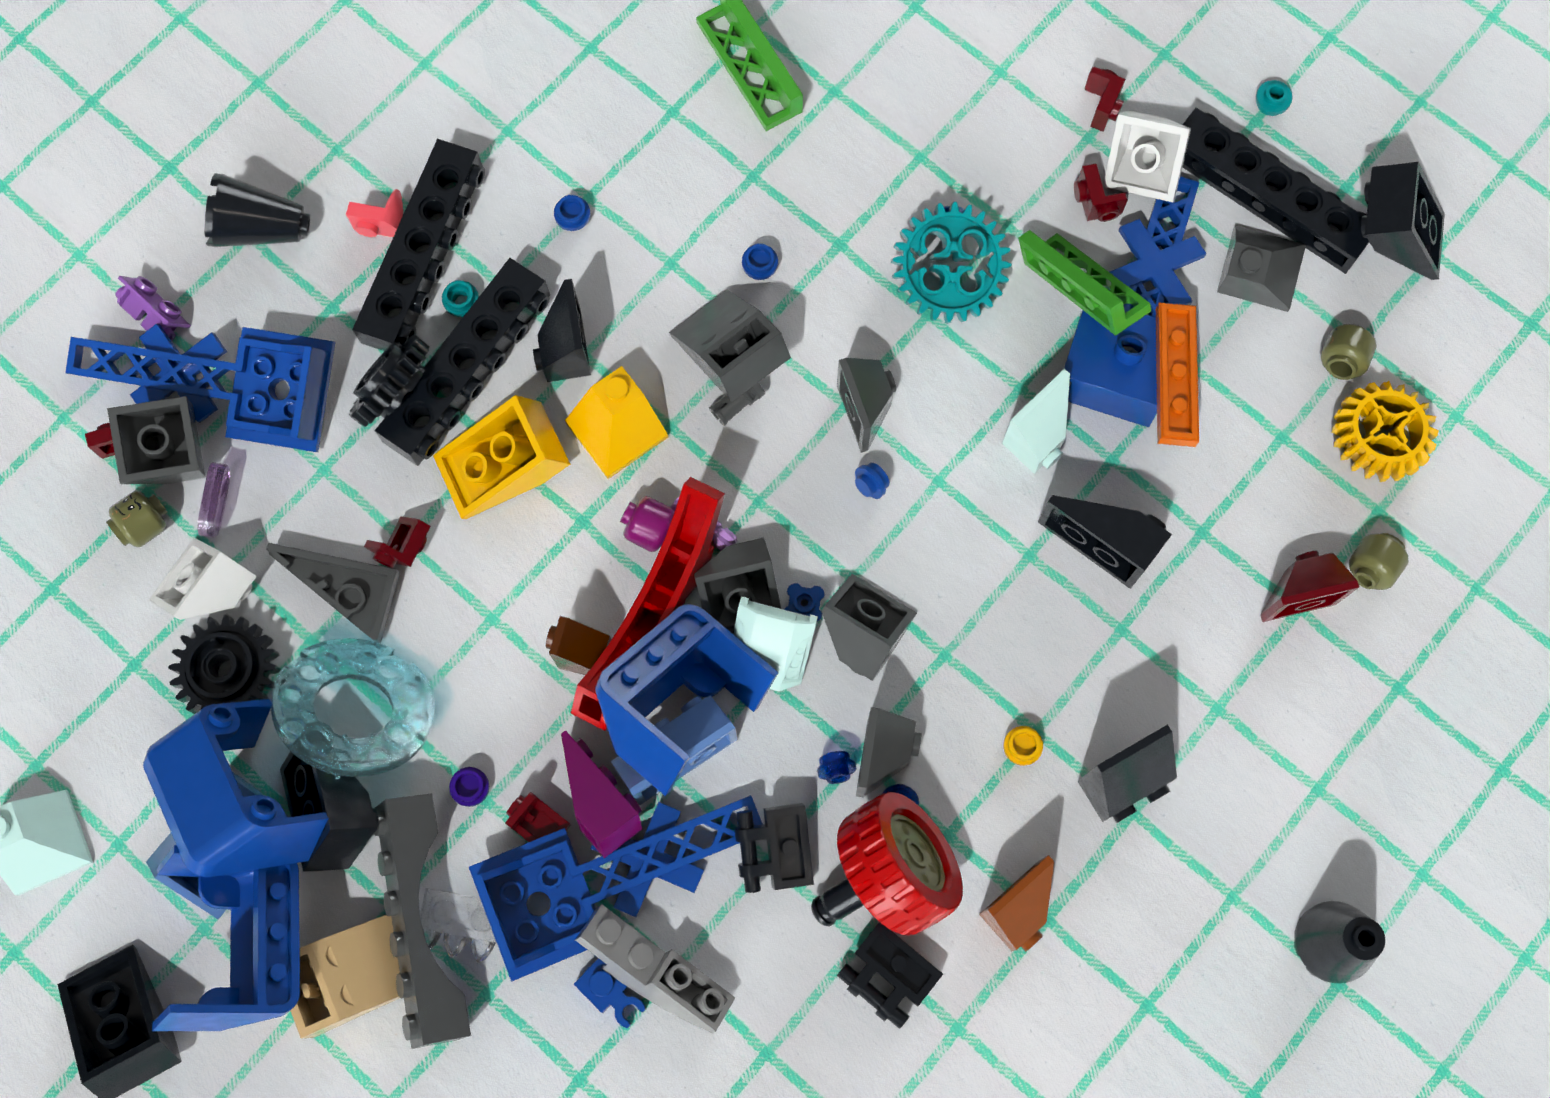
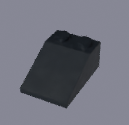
M1419 162L1372 167L1371 180L1366 182L1364 189L1368 209L1367 215L1362 216L1361 219L1363 238L1368 239L1375 252L1431 280L1439 279L1445 213Z
M1052 495L1038 520L1039 524L1130 589L1172 535L1166 530V525L1153 515H1144L1136 510Z
M1167 724L1100 763L1078 780L1079 785L1102 822L1113 816L1116 823L1137 812L1133 804L1146 797L1152 803L1171 792L1167 784L1177 779L1172 730Z
M306 725L280 768L290 817L326 812L329 819L309 861L301 862L303 872L349 869L370 837L377 830L378 814L376 809L372 808L368 791L313 725Z
M134 945L57 984L81 1084L98 1098H116L182 1062L174 1032L152 1031V1023L164 1009Z

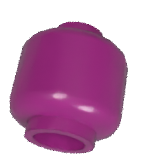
M649 496L641 498L637 505L629 502L620 519V522L626 525L623 532L624 538L649 552L657 551L663 544L675 511Z

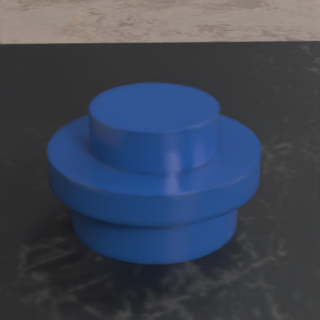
M567 195L561 198L554 208L556 223L567 231L582 229L590 219V208L587 202L575 195Z
M755 244L749 247L743 254V270L753 279H767L778 268V256L771 247L765 244Z
M869 463L868 465H861L855 470V485L861 494L874 499H880L885 495L886 488L889 487L890 482L887 474L879 465Z

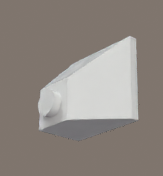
M1130 110L1118 114L1103 187L1174 202L1191 128L1164 117Z
M194 538L149 600L179 620L232 609L238 602L243 601L249 595L256 575L221 551Z

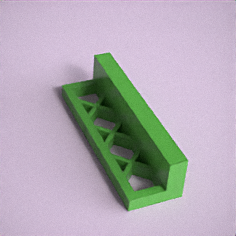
M720 0L719 6L696 17V23L765 131L803 112L802 92L742 0ZM725 16L730 24L728 33L724 34L713 31L709 23ZM730 44L745 47L747 50L745 61L729 57L727 53ZM747 71L763 75L765 78L763 88L747 85L745 82ZM765 98L779 101L784 110L768 118L762 108Z
M1031 230L1018 237L1024 264L1115 336L1151 312V305L1147 300L1058 233L1046 241L1042 240ZM1058 248L1059 250H1061L1064 253V256L1061 253H1059L1056 249ZM1123 304H1132L1134 307L1125 313Z

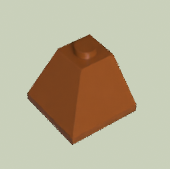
M1049 855L1036 862L979 914L1011 952L1019 947H1022L1026 952L1043 937L1039 929L1047 922L1054 860Z

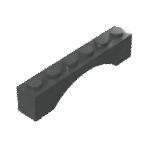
M431 793L385 799L375 807L378 814V827L374 835L379 836L381 852L378 853V869L380 875L385 876L387 892L384 893V909L386 915L391 916L393 932L390 934V949L393 957L398 958L400 973L396 976V989L398 996L401 999L404 998L406 1015L402 1018L403 1034L407 1041L410 1040L411 1049L460 1040L471 1036L465 994L448 979L435 961L426 942L420 920L419 887L421 872L429 848L438 834L433 796Z

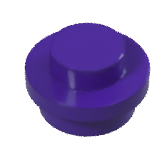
M465 767L453 775L449 790L455 802L465 807H473L486 799L490 785L487 776L481 770L474 767Z

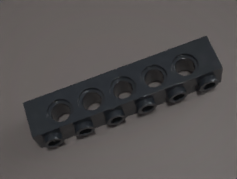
M1195 107L1182 124L1191 128L1182 168L1292 240L1306 244V249L1346 274L1369 243L1367 238H1363L1361 232L1362 216L1367 214L1354 210L1342 202L1336 194L1323 190L1311 182L1305 174L1294 171L1280 162L1276 155L1261 150L1252 144L1245 135L1230 130L1221 124L1214 115L1204 113ZM1206 146H1213L1218 151H1211ZM1236 165L1244 166L1248 171H1242ZM1267 185L1275 186L1278 191L1269 189ZM1297 204L1304 205L1309 211L1300 209ZM1328 224L1335 225L1340 232L1332 230Z
M437 138L352 329L361 344L385 351L394 343L398 347L402 346L406 339L416 335L415 325L419 315H423L429 306V292L433 283H437L443 274V260L446 253L454 248L458 237L457 228L460 221L467 218L471 209L470 198L475 187L479 188L484 179L485 168L477 151ZM448 183H457L453 188L444 189ZM437 213H443V214H444V215H443L440 219H438V220H430V218H431L434 214H437ZM424 244L430 245L427 250L416 252L419 246ZM416 276L412 283L401 284L406 277ZM402 308L398 315L394 317L387 316L392 309Z
M509 258L425 365V371L414 389L403 397L399 407L388 417L384 418L375 429L381 441L417 466L424 459H429L437 450L438 440L444 432L451 430L458 423L461 417V410L469 400L473 401L479 396L487 376L491 371L496 372L502 366L507 350L513 343L516 344L522 340L527 332V325L534 315H540L547 307L550 293L546 281L512 258ZM510 302L520 303L512 311L503 310L505 305ZM486 331H498L492 339H481ZM468 358L475 359L471 367L466 369L459 368L463 360ZM442 388H453L451 394L447 397H437V393ZM430 416V420L425 426L414 427L419 417Z

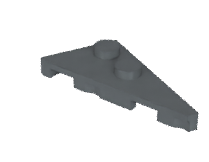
M268 543L266 550L271 557L374 642L381 643L400 576L398 570Z

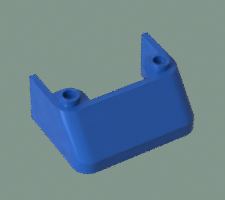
M685 604L678 607L605 668L596 683L595 691L615 752L666 796L673 788L690 756L645 717L682 684L701 697H708L709 695L713 697L725 687L754 712L760 706L779 672L704 609L696 605Z
M270 699L205 706L153 743L147 750L143 761L144 771L186 868L198 876L214 877L309 861L329 819L326 812L287 818L282 806L275 799L265 795L243 796L223 751L255 747L272 707Z
M174 845L158 865L157 875L198 877V892L201 900L211 908L231 910L230 987H217L208 990L199 999L197 1004H170L154 1020L152 1031H223L284 1016L295 1007L300 997L298 864L294 863L214 877H202L186 868L177 846Z

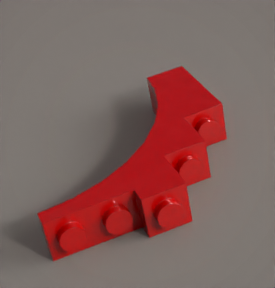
M692 477L683 484L666 537L644 585L606 649L577 684L571 714L606 731L607 726L595 691L596 683L605 668L678 607L684 605L686 598L697 587L694 574L712 558L714 546L711 545L725 493Z

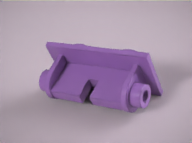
M141 276L137 278L118 277L125 286L120 287L116 291L117 303L135 320L140 321L144 314L147 313V316L140 324L146 331L155 324H160L170 340L173 341L176 336L174 330L177 327L189 328L191 326L180 315L182 312L175 304L164 300L156 292L157 287L151 281Z

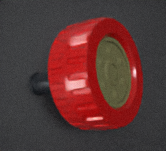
M895 792L883 793L860 806L842 821L837 833V848L841 865L847 878L826 890L822 896L815 897L811 904V910L820 924L830 927L835 924L836 920H841L862 906H865L886 928L901 935H915L935 925L958 908L963 896L961 872L949 843L931 817L910 798Z

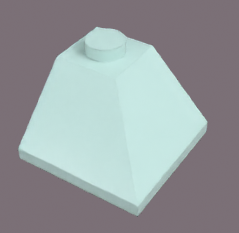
M1065 368L1011 419L1002 442L1034 474L1042 466L1049 469L1063 455L1060 448L1066 438L1070 373Z
M68 790L11 801L0 806V876L14 895L19 896L93 863Z

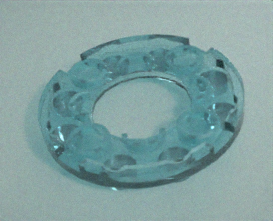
M354 638L327 640L305 648L301 651L298 658L282 668L273 689L271 701L272 721L276 732L285 746L307 764L333 775L350 777L377 775L391 771L409 761L426 742L435 710L430 684L422 671L414 663L409 665L394 655L395 649L386 645ZM344 679L363 680L378 687L388 697L392 707V718L383 730L376 734L371 733V736L363 738H350L347 734L340 736L334 733L329 725L317 719L313 708L314 698L323 687L334 681Z

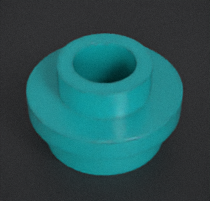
M1276 80L1263 83L1256 93L1257 107L1267 116H1276L1284 113L1290 107L1293 99L1290 88L1283 82ZM1270 94H1274L1278 96L1280 99H1274L1270 96Z
M457 280L448 284L444 289L442 303L448 313L453 316L463 317L478 299L479 295L471 283ZM459 296L467 297V300L464 303H455V300Z

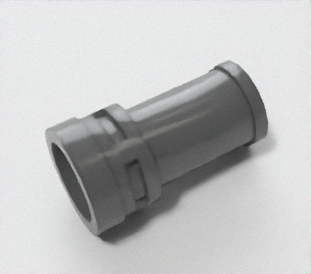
M757 383L733 402L724 395L713 406L711 405L709 410L725 426L747 405L751 406L755 401L765 395V391Z

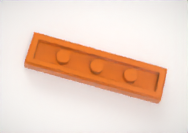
M1159 302L1155 309L1157 444L1196 447L1199 443L1196 306Z

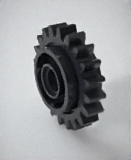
M416 335L406 339L402 346L398 347L395 343L389 346L357 384L353 394L358 398L353 403L354 406L350 409L349 416L360 425L366 427L376 417L381 415L383 418H386L394 412L402 403L403 397L408 392H411L421 379L425 371L421 363L426 359L425 356L429 352L430 346Z
M228 614L224 615L221 625L214 618L208 617L207 630L194 624L195 638L191 639L185 635L180 637L186 645V649H173L172 653L179 657L181 661L180 663L168 666V669L180 675L169 683L175 688L182 689L175 698L183 703L188 702L187 711L195 714L211 704L269 699L263 692L264 688H277V684L269 679L270 674L281 672V668L270 663V661L280 656L276 650L267 649L273 643V639L268 635L261 636L263 629L257 624L249 627V621L244 617H240L235 624L231 616ZM231 660L232 667L230 672L223 677H219L218 670L220 665L225 661Z

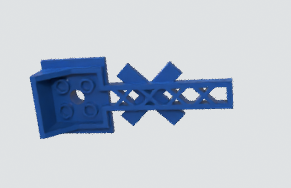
M1180 176L1177 191L1186 193L1187 197L1175 203L1155 199L1147 228H1145L1140 219L1119 228V233L1137 260L1112 270L1110 273L1147 300L1151 305V312L1115 336L1082 310L1064 366L1070 373L1068 402L1148 428L1150 427L1157 414L1155 309L1159 302L1191 305L1192 299L1174 273V270L1206 256V252L1195 236L1182 241L1200 182ZM1170 217L1176 228L1165 232L1159 221ZM1151 281L1155 289L1147 292L1143 283ZM1123 304L1125 313L1134 307L1132 304ZM1123 346H1130L1137 351V353H1130L1123 348Z
M155 324L139 336L146 349L71 337L66 374L139 385L140 387L130 394L136 404L164 400L176 391L180 397L186 396L192 403L195 420L199 423L218 410L210 397L230 400L225 437L319 452L336 344L334 341L242 327L236 363L217 360L227 350L215 333L211 332L184 354H180L160 324ZM84 347L91 348L99 359L88 369L81 368ZM126 353L134 366L122 375L114 362ZM157 363L161 371L153 376L148 368ZM230 370L236 371L232 393L226 392L218 381L219 378ZM201 372L204 378L199 381L196 375ZM285 380L289 384L290 391L285 399L280 400L275 394V388L279 382Z
M750 795L677 826L675 825L681 811L658 802L642 840L636 841L630 838L605 859L601 856L581 865L578 863L566 829L563 828L469 866L511 982L586 951L587 949L575 941V939L595 911L594 903L619 893L613 908L637 917L651 881L654 878H660L695 893L704 870L690 863L740 843L735 839V831L726 828L731 813L746 807L747 810H752L754 825H763L752 796ZM723 816L720 825L711 821L715 818ZM701 824L717 830L711 846L705 849L689 843L695 827ZM686 831L683 840L674 836ZM723 833L732 837L720 842ZM669 841L680 845L676 857L664 853ZM592 845L590 849L597 851V849ZM686 848L696 852L686 857H683ZM613 861L609 871L599 867L605 863ZM619 861L631 866L626 878L614 873ZM593 870L606 876L600 892L594 895L590 894L583 876V872ZM611 879L621 882L618 885L608 888ZM535 892H543L550 899V909L541 916L533 915L527 907L528 898Z

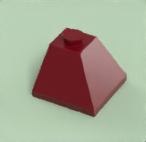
M1310 551L1295 557L1296 561L1285 570L1260 615L1262 622L1337 605L1359 588L1358 581L1334 553L1319 556L1318 551Z

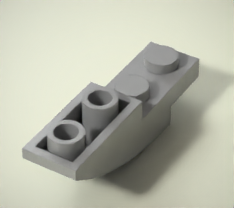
M602 904L595 909L575 939L580 945L605 963L602 969L618 981L664 1010L711 1033L717 1031L735 1000L733 995L671 949L665 953Z

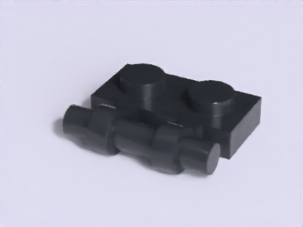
M803 803L763 808L765 824L754 825L752 810L737 812L738 827L734 830L735 839L737 842H740L742 863H739L738 867L739 876L744 878L746 893L761 891L759 876L771 875V884L774 890L814 885L806 807ZM767 839L769 860L758 861L756 840Z
M879 922L854 953L866 963L865 967L858 973L846 963L837 974V977L849 986L846 990L853 996L857 997L860 995L877 1010L875 1014L884 1022L888 1019L900 1029L910 1017L898 1007L902 999L906 997L918 1007L942 977L943 973L893 931ZM876 972L894 987V990L888 997L869 982Z

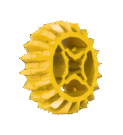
M1390 381L1383 382L1380 387L1373 382L1369 383L1364 389L1361 387L1355 389L1351 393V397H1346L1341 402L1340 407L1342 409H1339L1334 415V420L1338 423L1332 427L1331 433L1340 437L1334 441L1333 447L1345 449V452L1340 456V460H1348L1350 458L1354 462L1351 466V471H1357L1360 467L1365 469V479H1370L1375 473L1378 476L1379 482L1387 481L1390 476L1394 481L1401 480L1405 477V474L1412 476L1419 470V466H1424L1429 461L1430 457L1428 454H1431L1437 445L1432 440L1438 436L1439 430L1430 427L1436 421V416L1425 414V411L1429 408V403L1419 404L1416 401L1418 392H1413L1409 396L1405 394V384L1399 385L1393 390ZM1359 415L1363 419L1361 423L1366 430L1364 438H1362L1359 431ZM1405 426H1407L1410 433V447L1406 444L1409 440L1404 434ZM1391 427H1395L1387 435L1381 433L1380 435L1375 437V435L1382 429L1388 430ZM1373 449H1377L1381 451L1383 454H1380L1374 451Z

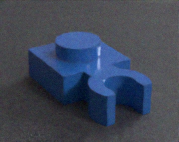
M598 958L574 985L601 1013H604L612 1006L615 1009L617 1022L621 1026L629 1028L632 1024L624 1016L625 1008L632 1004L643 1013L646 1010V1006L641 999L632 996L628 997L624 993L628 987L603 970L602 967L605 963Z

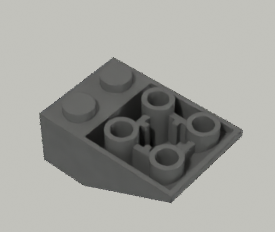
M729 290L722 292L669 332L671 337L731 402L791 358L781 332L759 309Z

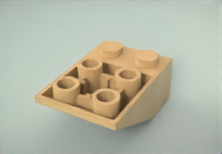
M384 915L300 948V997L295 1007L290 1011L301 1039L315 1038L400 998L396 989V976L400 973L398 958L393 957L390 949V934L393 932L391 916Z

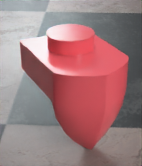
M395 189L391 193L385 208L349 202L346 216L353 229L366 237H376L377 235L394 237L403 217V202L400 191Z

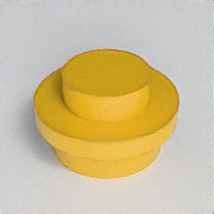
M1019 726L1013 728L1006 735L1003 749L1011 762L1020 766H1027L1036 762L1041 756L1043 741L1039 733L1033 728Z

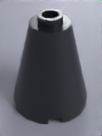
M214 173L210 185L217 186L216 195L207 197L204 232L205 237H209L206 242L207 246L226 247L300 242L301 235L308 236L310 214L304 213L303 205L225 174Z
M1328 901L1315 905L1300 917L1294 931V948L1297 955L1300 956L1311 975L1325 982L1348 983L1360 978L1369 970L1385 947V934L1381 926L1357 908L1339 901Z

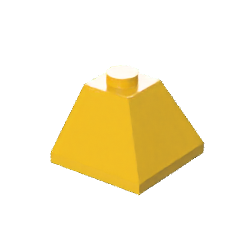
M620 366L591 386L565 419L568 427L607 479H610L669 437L645 395L623 366Z

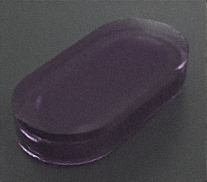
M212 462L208 468L198 516L199 536L215 538L219 534L230 483V469L227 464Z

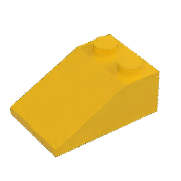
M518 395L510 398L433 455L461 519H468L538 487L571 465L542 403Z

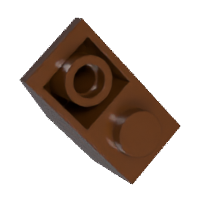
M560 616L557 626L552 625L549 629L546 648L550 649L549 655L559 669L586 675L612 639L610 635L570 618Z

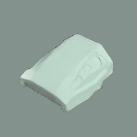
M741 596L733 635L779 672L770 689L782 691L801 684L818 616L794 613L749 601V598Z

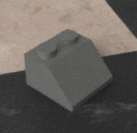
M186 396L107 408L120 484H170L205 478L194 408Z

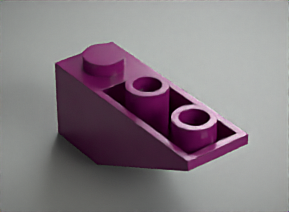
M565 730L561 733L574 813L580 831L605 859L642 830L638 815L642 810L628 792L622 795L615 787L617 781L605 765L598 768L591 760L594 756L587 744L581 738L575 741Z

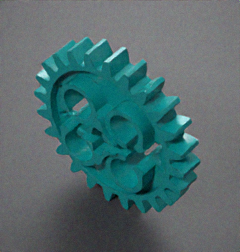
M953 202L950 205L948 212L945 211L942 203H939L935 207L934 216L925 208L921 211L923 222L912 217L909 222L913 231L904 228L900 231V235L906 242H896L893 248L902 253L901 256L891 259V263L901 266V270L894 273L892 278L903 279L904 284L897 289V292L909 291L911 295L908 297L906 305L912 304L915 301L919 302L918 315L930 309L931 321H935L940 313H943L945 323L949 324L953 319L954 313H956L959 321L964 322L967 320V310L974 317H978L981 315L979 304L987 309L993 306L989 295L994 297L1002 296L1003 293L996 286L997 283L1005 284L1009 281L1006 276L1001 274V270L1010 268L1012 264L1002 261L1001 256L1011 250L1007 247H999L998 244L1006 235L1003 233L994 236L992 231L997 222L993 221L985 225L983 220L986 212L984 211L976 217L971 216L972 205L970 204L960 213L957 202ZM933 234L941 239L942 250L940 253L932 254L930 260L943 261L951 254L955 262H969L973 259V255L964 252L962 239L965 236L973 237L976 239L979 247L978 252L974 256L976 259L987 256L991 252L993 253L986 264L992 278L984 270L975 273L976 289L974 292H967L962 289L960 278L963 273L972 271L973 266L961 265L950 272L948 265H932L929 267V271L938 274L941 283L938 290H929L923 282L924 274L927 271L925 267L909 274V271L913 268L912 265L916 262L910 248L918 256H923L928 252L925 246L926 236Z

